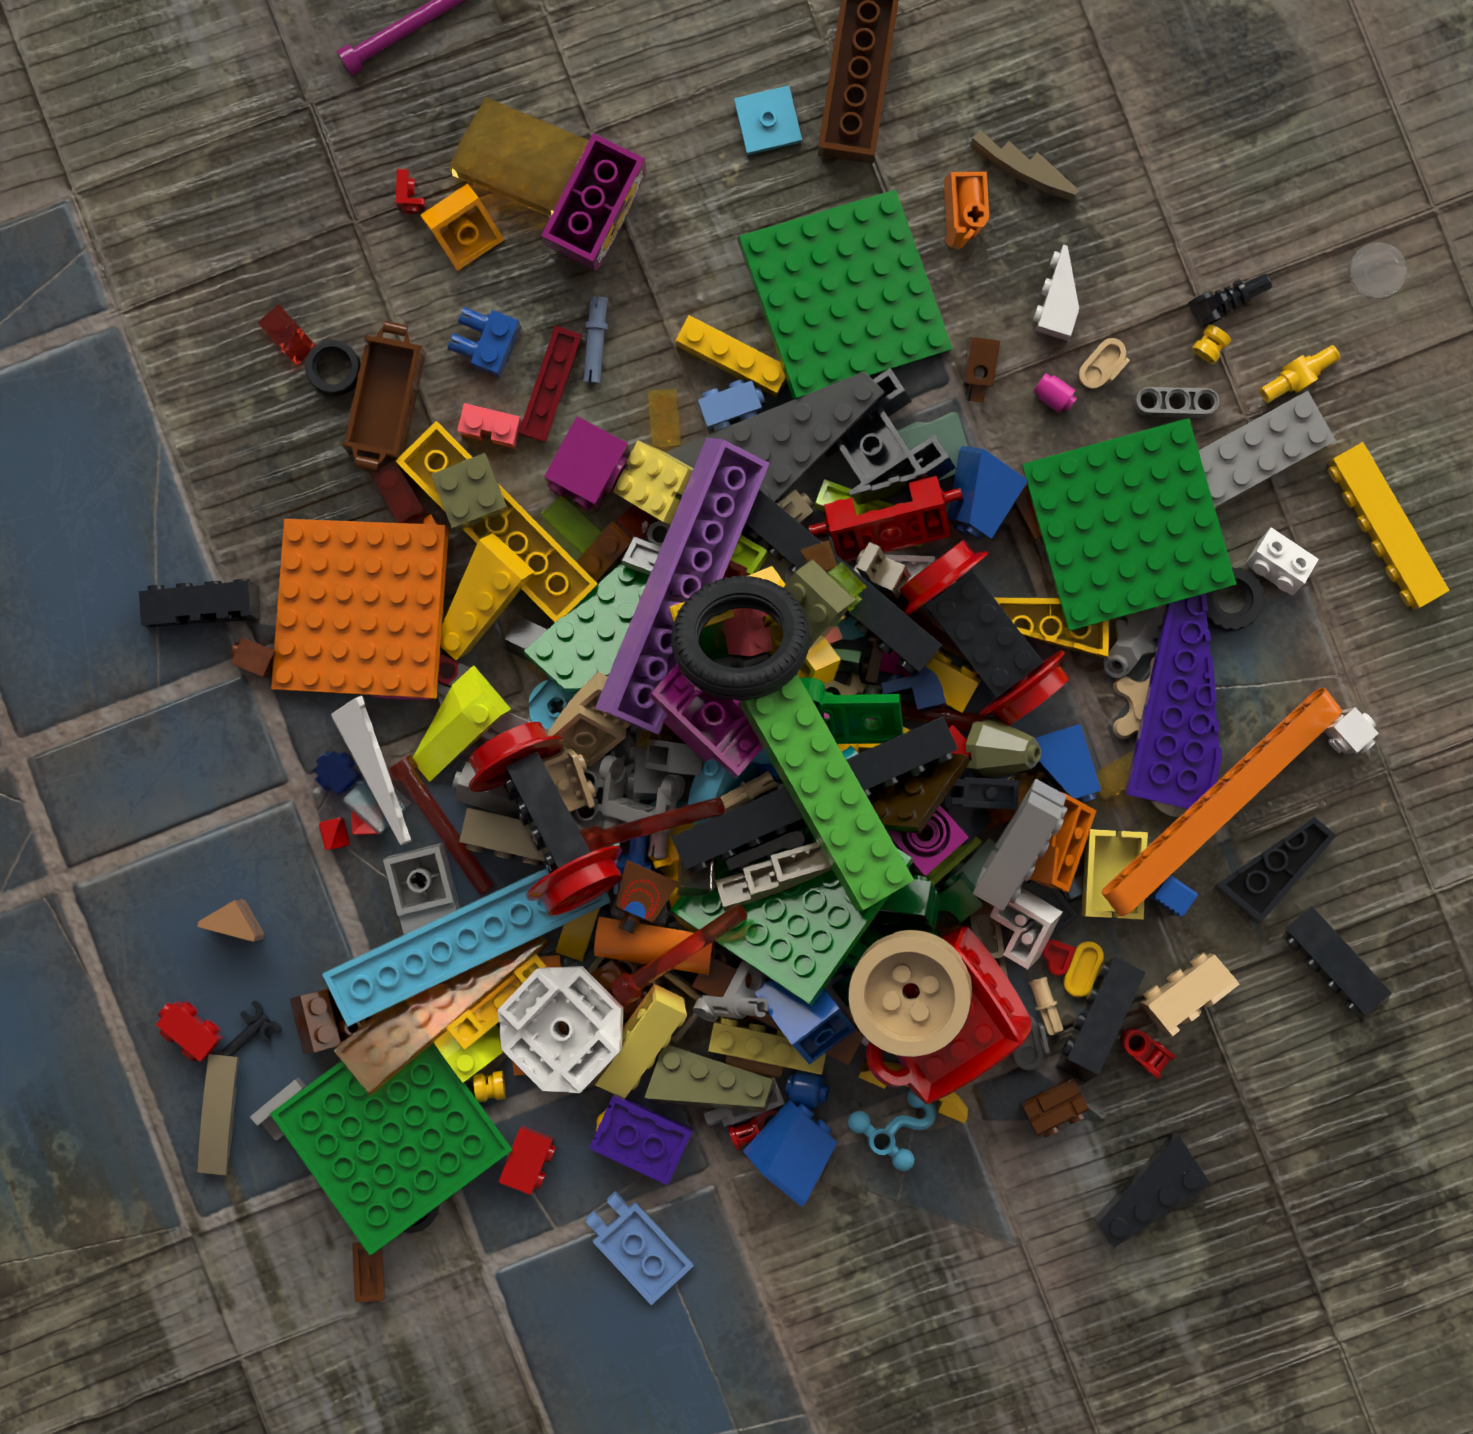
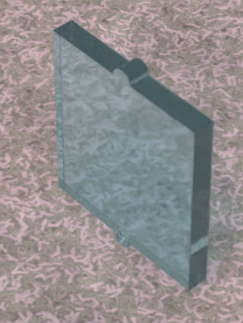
M365 779L361 782L357 781L355 788L343 799V802L380 835L389 826V823ZM393 786L398 804L403 812L411 804V801Z

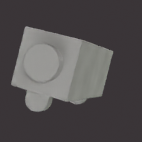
M465 763L462 772H456L452 788H456V801L519 819L516 812L518 810L515 799L509 800L503 785L484 792H473L469 788V783L476 774L470 763Z

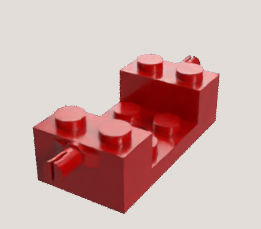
M937 476L922 478L909 483L912 502L899 503L892 507L868 511L861 515H856L852 498L836 500L832 503L824 504L826 511L825 522L809 526L810 533L814 536L828 533L832 537L837 556L845 563L856 561L859 553L867 548L869 542L879 546L884 554L951 537L945 510L946 503L963 500L961 489L943 492L939 486Z

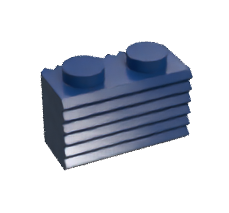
M1170 875L1147 899L1156 902V905L1166 909V912H1170L1171 915L1184 916L1198 894Z

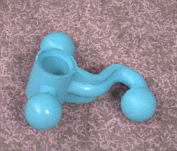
M911 1089L907 1093L908 1103L914 1108H923L925 1110V1116L922 1119L900 1115L892 1119L885 1128H874L870 1124V1117L863 1111H855L848 1118V1126L851 1131L857 1134H865L868 1137L867 1143L869 1148L879 1155L888 1154L892 1158V1164L895 1169L903 1172L913 1167L915 1158L910 1150L899 1149L895 1146L894 1134L901 1127L914 1130L928 1129L933 1125L937 1115L934 1103L925 1104ZM880 1133H885L889 1139L888 1145L883 1149H877L874 1145V1138Z

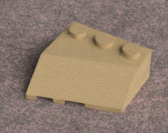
M1204 952L1190 961L1191 967L1185 971L1181 969L1176 970L1166 978L1168 983L1160 988L1156 985L1143 994L1145 999L1140 1001V1004L1159 1031L1173 1037L1180 1031L1177 1027L1178 1024L1192 1022L1200 1016V1007L1205 1005L1208 1008L1214 1005L1240 985L1215 954L1209 953L1206 955Z

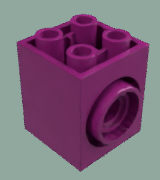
M576 416L544 475L548 484L547 487L550 488L551 492L562 498L566 494L573 497L574 504L586 511H590L591 508L598 511L605 496L613 492L623 469L627 466L628 459L626 458L630 452L628 443Z
M940 805L922 830L927 837V842L921 841L916 833L887 831L895 847L914 860L908 869L911 875L923 877L969 838Z

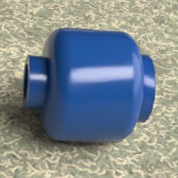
M797 1070L796 1073L790 1074L785 1094L797 1106L803 1103L808 1109L814 1110L821 1102L826 1103L830 1086L826 1085V1079L823 1074Z

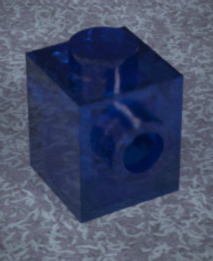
M335 750L332 753L326 751L316 760L318 766L313 770L318 775L315 778L317 783L324 790L327 791L330 788L339 796L361 777L353 768L356 764L355 761L345 751L341 754Z

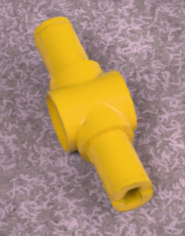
M1331 345L1313 356L1304 357L1302 355L1281 368L1282 372L1279 373L1276 379L1259 389L1261 397L1266 403H1269L1287 391H1295L1297 393L1318 380L1322 370L1340 359L1338 350Z

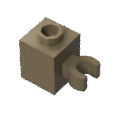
M796 489L777 503L800 524L813 515V510L811 509L814 506L813 502L804 492L799 494Z

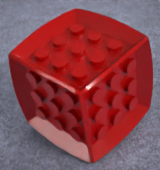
M965 926L941 938L953 946L960 954L970 974L972 983V998L967 1019L956 1037L943 1048L926 1055H896L903 1066V1069L899 1071H893L884 1064L882 1049L870 1041L867 1046V1063L875 1078L890 1087L908 1085L914 1094L925 1104H931L957 1091L989 1071L1019 1048L1027 1040L1031 1031L1030 1016L1009 979L982 942L969 927ZM908 983L903 987V992L908 999L916 998L920 994V989L916 984Z

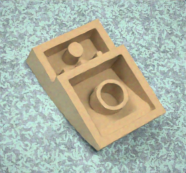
M597 672L576 693L547 733L548 736L562 737L564 745L560 751L571 748L577 755L581 754L586 765L589 767L625 739L626 728L631 725L595 709L608 676Z

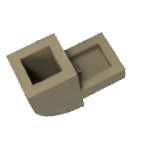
M870 542L867 548L859 553L854 568L859 575L879 592L896 600L901 595L899 588L907 583L911 576L905 565L885 557L881 548Z

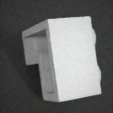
M1024 888L1021 889L1015 903L1008 902L1004 911L994 907L990 917L1014 931L1003 955L1029 969L1040 958L1063 912Z

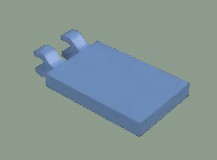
M614 1191L607 1198V1203L619 1216L607 1226L602 1218L593 1211L585 1218V1222L598 1234L593 1239V1243L652 1305L683 1277L694 1264L636 1201L628 1206L623 1198Z

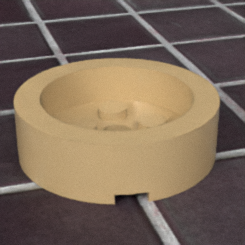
M917 930L895 932L874 942L858 961L849 987V1005L859 1030L875 1046L900 1056L926 1055L943 1048L951 1042L960 1032L967 1019L972 998L970 974L960 954L953 946L940 937ZM906 984H916L920 989V994L916 998L908 999L903 992V987Z

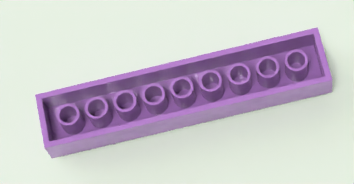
M706 438L595 709L637 728L659 735L667 713L648 695L677 664L672 651L671 637L674 622L669 607L687 601L701 587L723 578L770 463L723 439Z

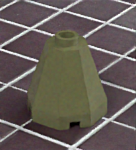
M984 717L981 719L983 722L977 721L973 723L966 742V752L971 753L972 760H970L967 768L975 778L994 779L1031 769L1039 762L1041 747L1034 737L1012 726H1008L996 718Z

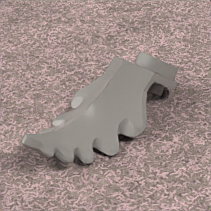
M1166 605L1126 615L1127 622L1121 619L1115 622L1117 642L1108 652V657L1104 658L1103 661L1104 669L1109 676L1113 678L1126 676L1141 656L1156 652L1157 644L1153 639L1160 636L1161 629L1158 625H1162Z

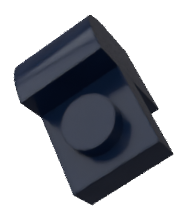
M927 667L920 675L915 671L912 674L909 673L908 677H904L903 674H896L887 677V682L881 683L884 694L902 695L913 692L919 714L947 707L941 682L937 675Z

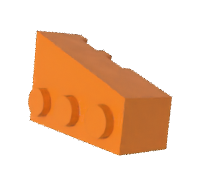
M1065 794L1064 807L1067 808V811L1062 818L1064 820L1058 833L1056 835L1052 834L1048 841L1050 844L1043 857L1037 858L1034 864L1036 867L1029 879L1045 887L1069 892L1097 810Z

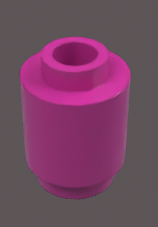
M1047 373L1033 391L1038 395L1037 399L1058 413L1062 409L1068 412L1077 399L1073 396L1076 391L1074 388L1055 375L1051 377Z

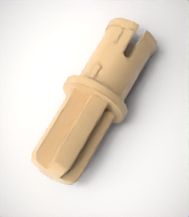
M769 771L747 783L741 782L740 787L719 797L718 802L725 813L776 788L777 786L772 781L773 778Z
M1047 977L1030 981L1029 985H1031L1037 1003L1035 1009L1040 1012L1047 1034L1054 1035L1063 1031V1026L1055 1006L1058 1003L1053 1000Z

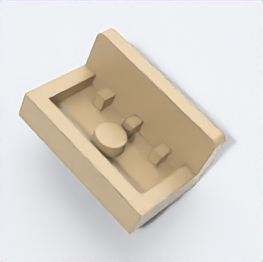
M570 748L542 759L569 812L585 805L588 808L595 807L593 798L596 797V792L591 781H586L584 771H587V766L581 754L577 755Z

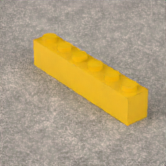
M1361 442L1327 462L1330 466L1328 468L1330 477L1335 483L1339 482L1344 491L1342 493L1344 501L1350 508L1353 507L1359 516L1356 518L1358 525L1363 532H1368L1373 540L1371 542L1372 549L1378 557L1382 556L1387 564V567H1385L1386 573L1393 582L1396 581L1402 590L1400 597L1405 605L1411 606L1415 610L1450 591L1365 444Z

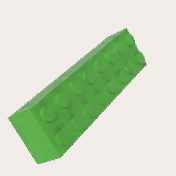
M798 674L787 685L772 694L758 699L738 702L855 910H865L914 881Z

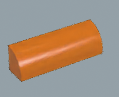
M605 917L598 918L594 944L595 956L709 975L715 941L705 934L639 923L635 935L618 928L621 920Z

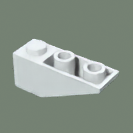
M1063 245L1060 252L1054 251L1049 267L1054 269L1051 279L1046 278L1041 292V295L1046 296L1043 306H1037L1033 322L1037 323L1035 331L1068 341L1078 315L1079 304L1068 246Z

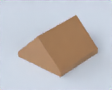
M245 899L232 901L201 919L197 927L253 942L263 940L265 936Z

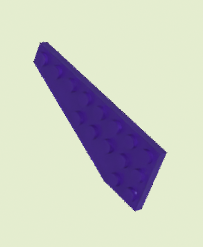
M1206 594L1166 604L1125 795L1188 809L1217 783L1222 751L1221 747H1219L1218 738L1220 730L1219 721H1217L1215 702H1217L1213 658L1210 655L1209 641H1211L1207 624L1206 611H1208Z

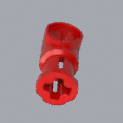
M779 1110L768 1111L753 1117L750 1122L737 1127L729 1126V1133L736 1150L739 1151L742 1146L751 1143L765 1127V1119L769 1115H776ZM752 1131V1132L749 1133V1134H746V1135H744V1136H740V1135H742V1134H745V1133H748V1132Z

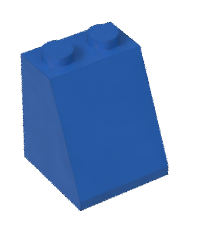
M962 446L959 450L953 490L960 488L963 500L950 503L948 519L956 524L954 529L966 537L971 535L976 539H980V537L992 539L1028 480L987 450Z
M1078 724L1035 738L1041 747V758L1036 766L1056 789L1080 802L1095 799L1094 793L1101 791L1081 725Z
M773 980L766 981L760 990L754 993L757 998H764L767 1001L768 1013L792 1046L809 1065L856 1030L825 988L813 1006H810Z
M789 1099L743 1152L763 1176L803 1207L837 1142L830 1135L833 1130L822 1119H819L817 1122L812 1119L814 1113L803 1103L797 1106Z

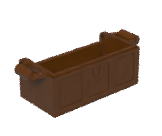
M389 321L384 322V326L376 336L365 335L364 341L367 344L364 347L360 371L358 372V380L345 437L346 441L342 443V447L347 452L353 453L355 467L378 471L379 465L384 460L396 462L406 450L426 352L421 345L410 343L408 325ZM383 332L405 336V340L403 342L384 338ZM358 454H359V455H364V456H369V457H374V458H379V460H378V459H373V458H368V457H363V456H358Z

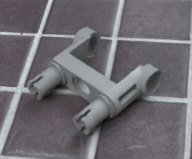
M608 755L603 759L599 769L600 778L605 781L601 813L605 820L601 840L605 842L607 839L606 843L620 842L621 821L623 820L649 828L652 832L648 855L654 858H666L668 835L674 830L677 801L681 799L685 790L684 778L675 774H668L664 778L661 788H658L656 807L623 797L626 777L623 760Z
M742 960L724 996L703 995L695 1003L693 1012L709 1022H715L718 1017L743 1019L747 1015L763 1017L766 1013L759 1012V1010L768 1011V1003L764 998H757L754 993L760 990L767 976ZM748 973L752 977V983L749 988H747L745 983Z

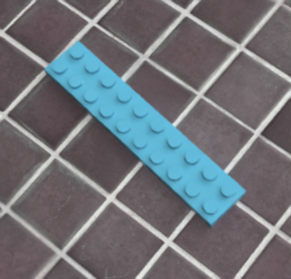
M544 868L338 965L322 975L347 1026H350L610 903L611 900L608 893L606 892L572 911L550 916L542 901H528L526 898L527 892L548 875Z

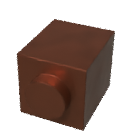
M242 637L240 642H235L231 650L230 657L233 658L231 664L268 678L276 651Z

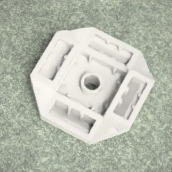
M583 966L538 968L498 1009L501 1048L542 1091L581 1093L622 1051L624 1007ZM559 1021H564L568 1024L570 1029L568 1035L560 1032L558 1028Z

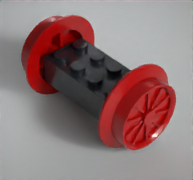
M963 539L899 588L900 592L909 602L905 614L910 615L922 605H926L996 697L979 714L981 716L995 714L998 720L1010 726L1047 700L1070 679L1059 665L1065 652L1061 650L1045 661L1040 659L973 570L967 572L989 553L987 551L974 553Z
M530 722L497 735L473 752L469 758V763L476 775L470 781L469 788L473 792H484L503 785L509 800L515 799L519 820L523 826H529L531 832L530 840L537 852L540 850L543 852L545 859L543 865L548 873L546 877L537 882L527 892L526 898L528 901H542L548 914L556 916L591 902L621 881L622 874L615 861L621 855L622 849L620 846H609L590 852L542 761L544 758L557 754L562 749L564 740L560 736H548L542 723Z

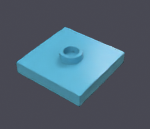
M789 86L734 98L747 155L802 143Z

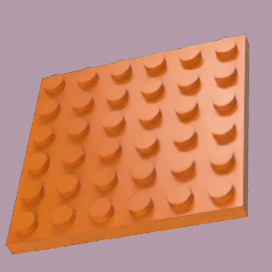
M284 519L274 651L276 653L273 657L271 689L436 699L449 526Z

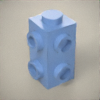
M745 379L730 383L729 389L721 392L718 389L704 392L702 394L703 398L698 399V405L707 430L714 429L715 432L731 426V422L740 419L743 421L756 416L757 413L761 412V404L765 403L760 386L754 388L753 382H745Z

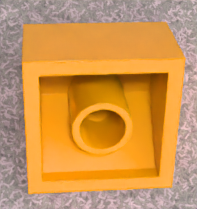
M468 183L421 214L424 222L457 271L504 241L503 236L479 197Z

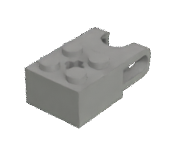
M444 842L390 855L383 860L403 934L461 908ZM419 873L425 875L427 879L424 882L425 885H422L421 881L415 880Z

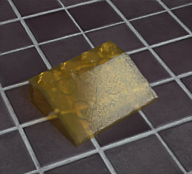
M485 97L461 139L449 168L452 175L551 217L589 140Z

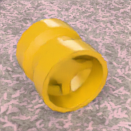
M1208 324L1203 331L1204 336L1201 340L1195 342L1192 350L1203 360L1216 364L1220 358V351L1223 348H1227L1232 340L1226 332L1214 325Z
M495 1071L492 1075L474 1074V1092L478 1102H486L488 1098H495L496 1100L506 1099L503 1071Z

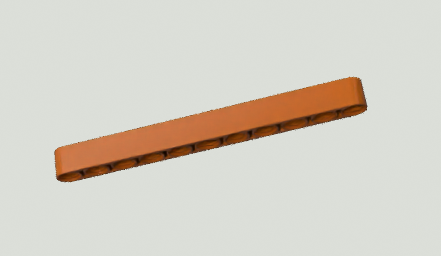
M1320 688L1310 694L1103 888L1101 894L1119 916H1125L1133 911L1341 715L1342 709L1326 688Z

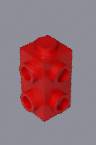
M177 1001L173 1004L168 1002L157 1015L161 1018L156 1024L161 1029L159 1034L170 1043L175 1041L183 1047L181 1052L190 1060L195 1061L197 1059L200 1062L205 1060L224 1038L218 1033L221 1029L211 1020L207 1019L204 1021L196 1015L198 1010L189 1002L184 1001L182 1003Z

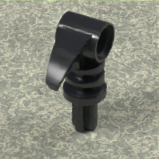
M1262 274L1245 283L1238 279L1234 281V288L1232 289L1228 285L1224 287L1223 293L1219 289L1215 291L1213 296L1210 291L1189 301L1188 304L1200 329L1223 318L1221 312L1225 315L1231 313V307L1235 311L1240 308V303L1243 307L1251 305V298L1272 288L1270 277L1267 274Z

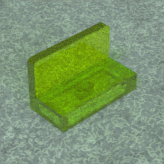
M561 496L546 511L543 510L540 513L553 528L582 554L602 533Z

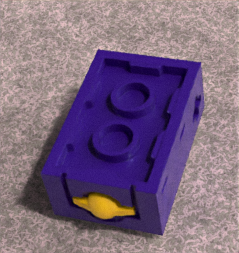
M614 1094L606 1110L597 1117L596 1133L589 1149L668 1185L693 1128L633 1100L624 1099Z

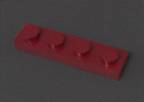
M555 325L518 432L520 435L544 443L547 442L583 337L582 334Z

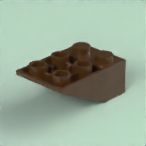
M329 988L289 998L303 1054L314 1053L376 1036L392 1024L389 1008H386L347 1026Z

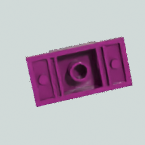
M677 664L648 695L668 714L663 722L705 762L714 758L734 778L741 774L763 748L738 704L740 701L720 699L701 691L683 675Z

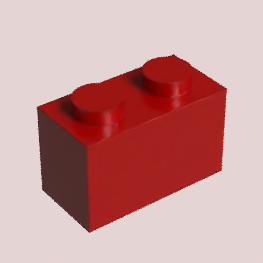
M522 1125L519 1128L512 1146L513 1151L509 1154L499 1183L529 1195L532 1194L534 1188L540 1190L545 1177V1173L541 1172L545 1161L551 1162L556 1146L551 1145L554 1137Z

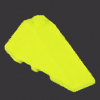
M472 666L452 684L411 759L429 782L511 710L475 666Z
M434 985L405 999L445 1060L462 1082H465L504 1052L501 1048L500 1028L497 1024L467 1049H462L446 1027L472 1006L452 994L442 985Z

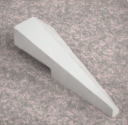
M363 697L354 698L331 714L333 722L399 844L403 845L412 842Z

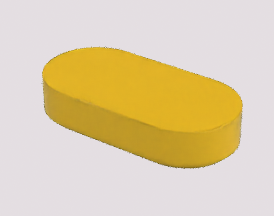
M1090 941L1082 942L1076 947L1077 949L1069 970L1063 979L1065 990L1075 997H1083L1088 994L1094 985L1097 973L1103 962L1104 955L1101 947Z

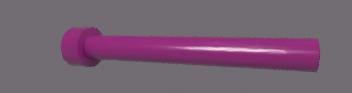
M431 0L357 46L351 48L347 44L336 52L344 67L352 76L363 69L362 62L465 0Z

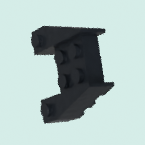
M891 368L873 379L885 391V394L825 453L828 458L838 450H841L861 483L848 492L858 505L909 491V483L934 476L940 479L956 468L935 435L909 450L888 417L912 401Z

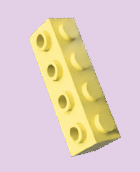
M654 984L623 1026L622 1051L594 1079L595 1085L624 1099L631 1090H635L642 1074L646 1069H650L653 1066L656 1055L661 1048H665L669 1044L672 1033L685 1022L687 1012L684 998Z
M721 1017L720 1021L714 1022L708 1049L710 1052L822 1075L826 1054L824 1053L809 1065L792 1046L784 1033L778 1029L777 1033L765 1031L766 1026L749 1023V1027L737 1025L738 1020Z

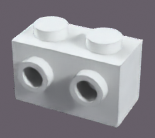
M1270 528L1258 541L1245 565L1253 569L1258 575L1277 585L1282 591L1293 596L1305 584L1319 559L1273 528Z
M1356 707L1342 710L1341 715L1324 730L1330 738L1328 743L1339 754L1341 752L1344 754H1358L1361 752L1363 754L1375 744L1373 738L1379 734L1374 729L1376 723L1366 713L1361 714Z

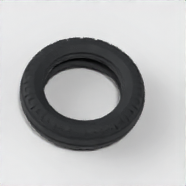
M732 576L731 578L726 577L706 584L695 591L684 602L672 628V651L679 669L695 687L720 699L746 701L762 698L780 690L797 675L809 651L810 628L803 608L785 588L759 577ZM738 608L762 611L779 624L783 632L782 642L777 651L760 664L745 668H731L719 665L709 659L699 646L700 634L704 626L713 617L722 612Z

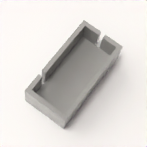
M1037 779L1034 780L1020 803L1018 810H1016L996 843L995 847L999 850L993 849L982 866L972 893L973 895L1003 911L1008 902L1015 903L1022 888L1020 887L1023 881L1029 880L1036 867L1034 864L1037 858L1043 857L1050 844L1048 842L1052 834L1056 835L1064 820L1062 818L1067 811V808L1064 807L1065 794Z

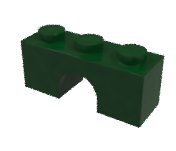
M963 871L957 876L951 874L940 883L942 888L937 891L941 897L939 911L944 910L953 913L960 922L984 904L983 899L972 894L975 885ZM895 926L894 932L917 930L927 932L938 937L940 935V931L937 928H935V932Z

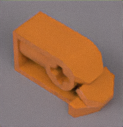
M950 172L943 179L947 230L945 242L953 249L960 250L963 248L968 240H972L989 220L987 172Z

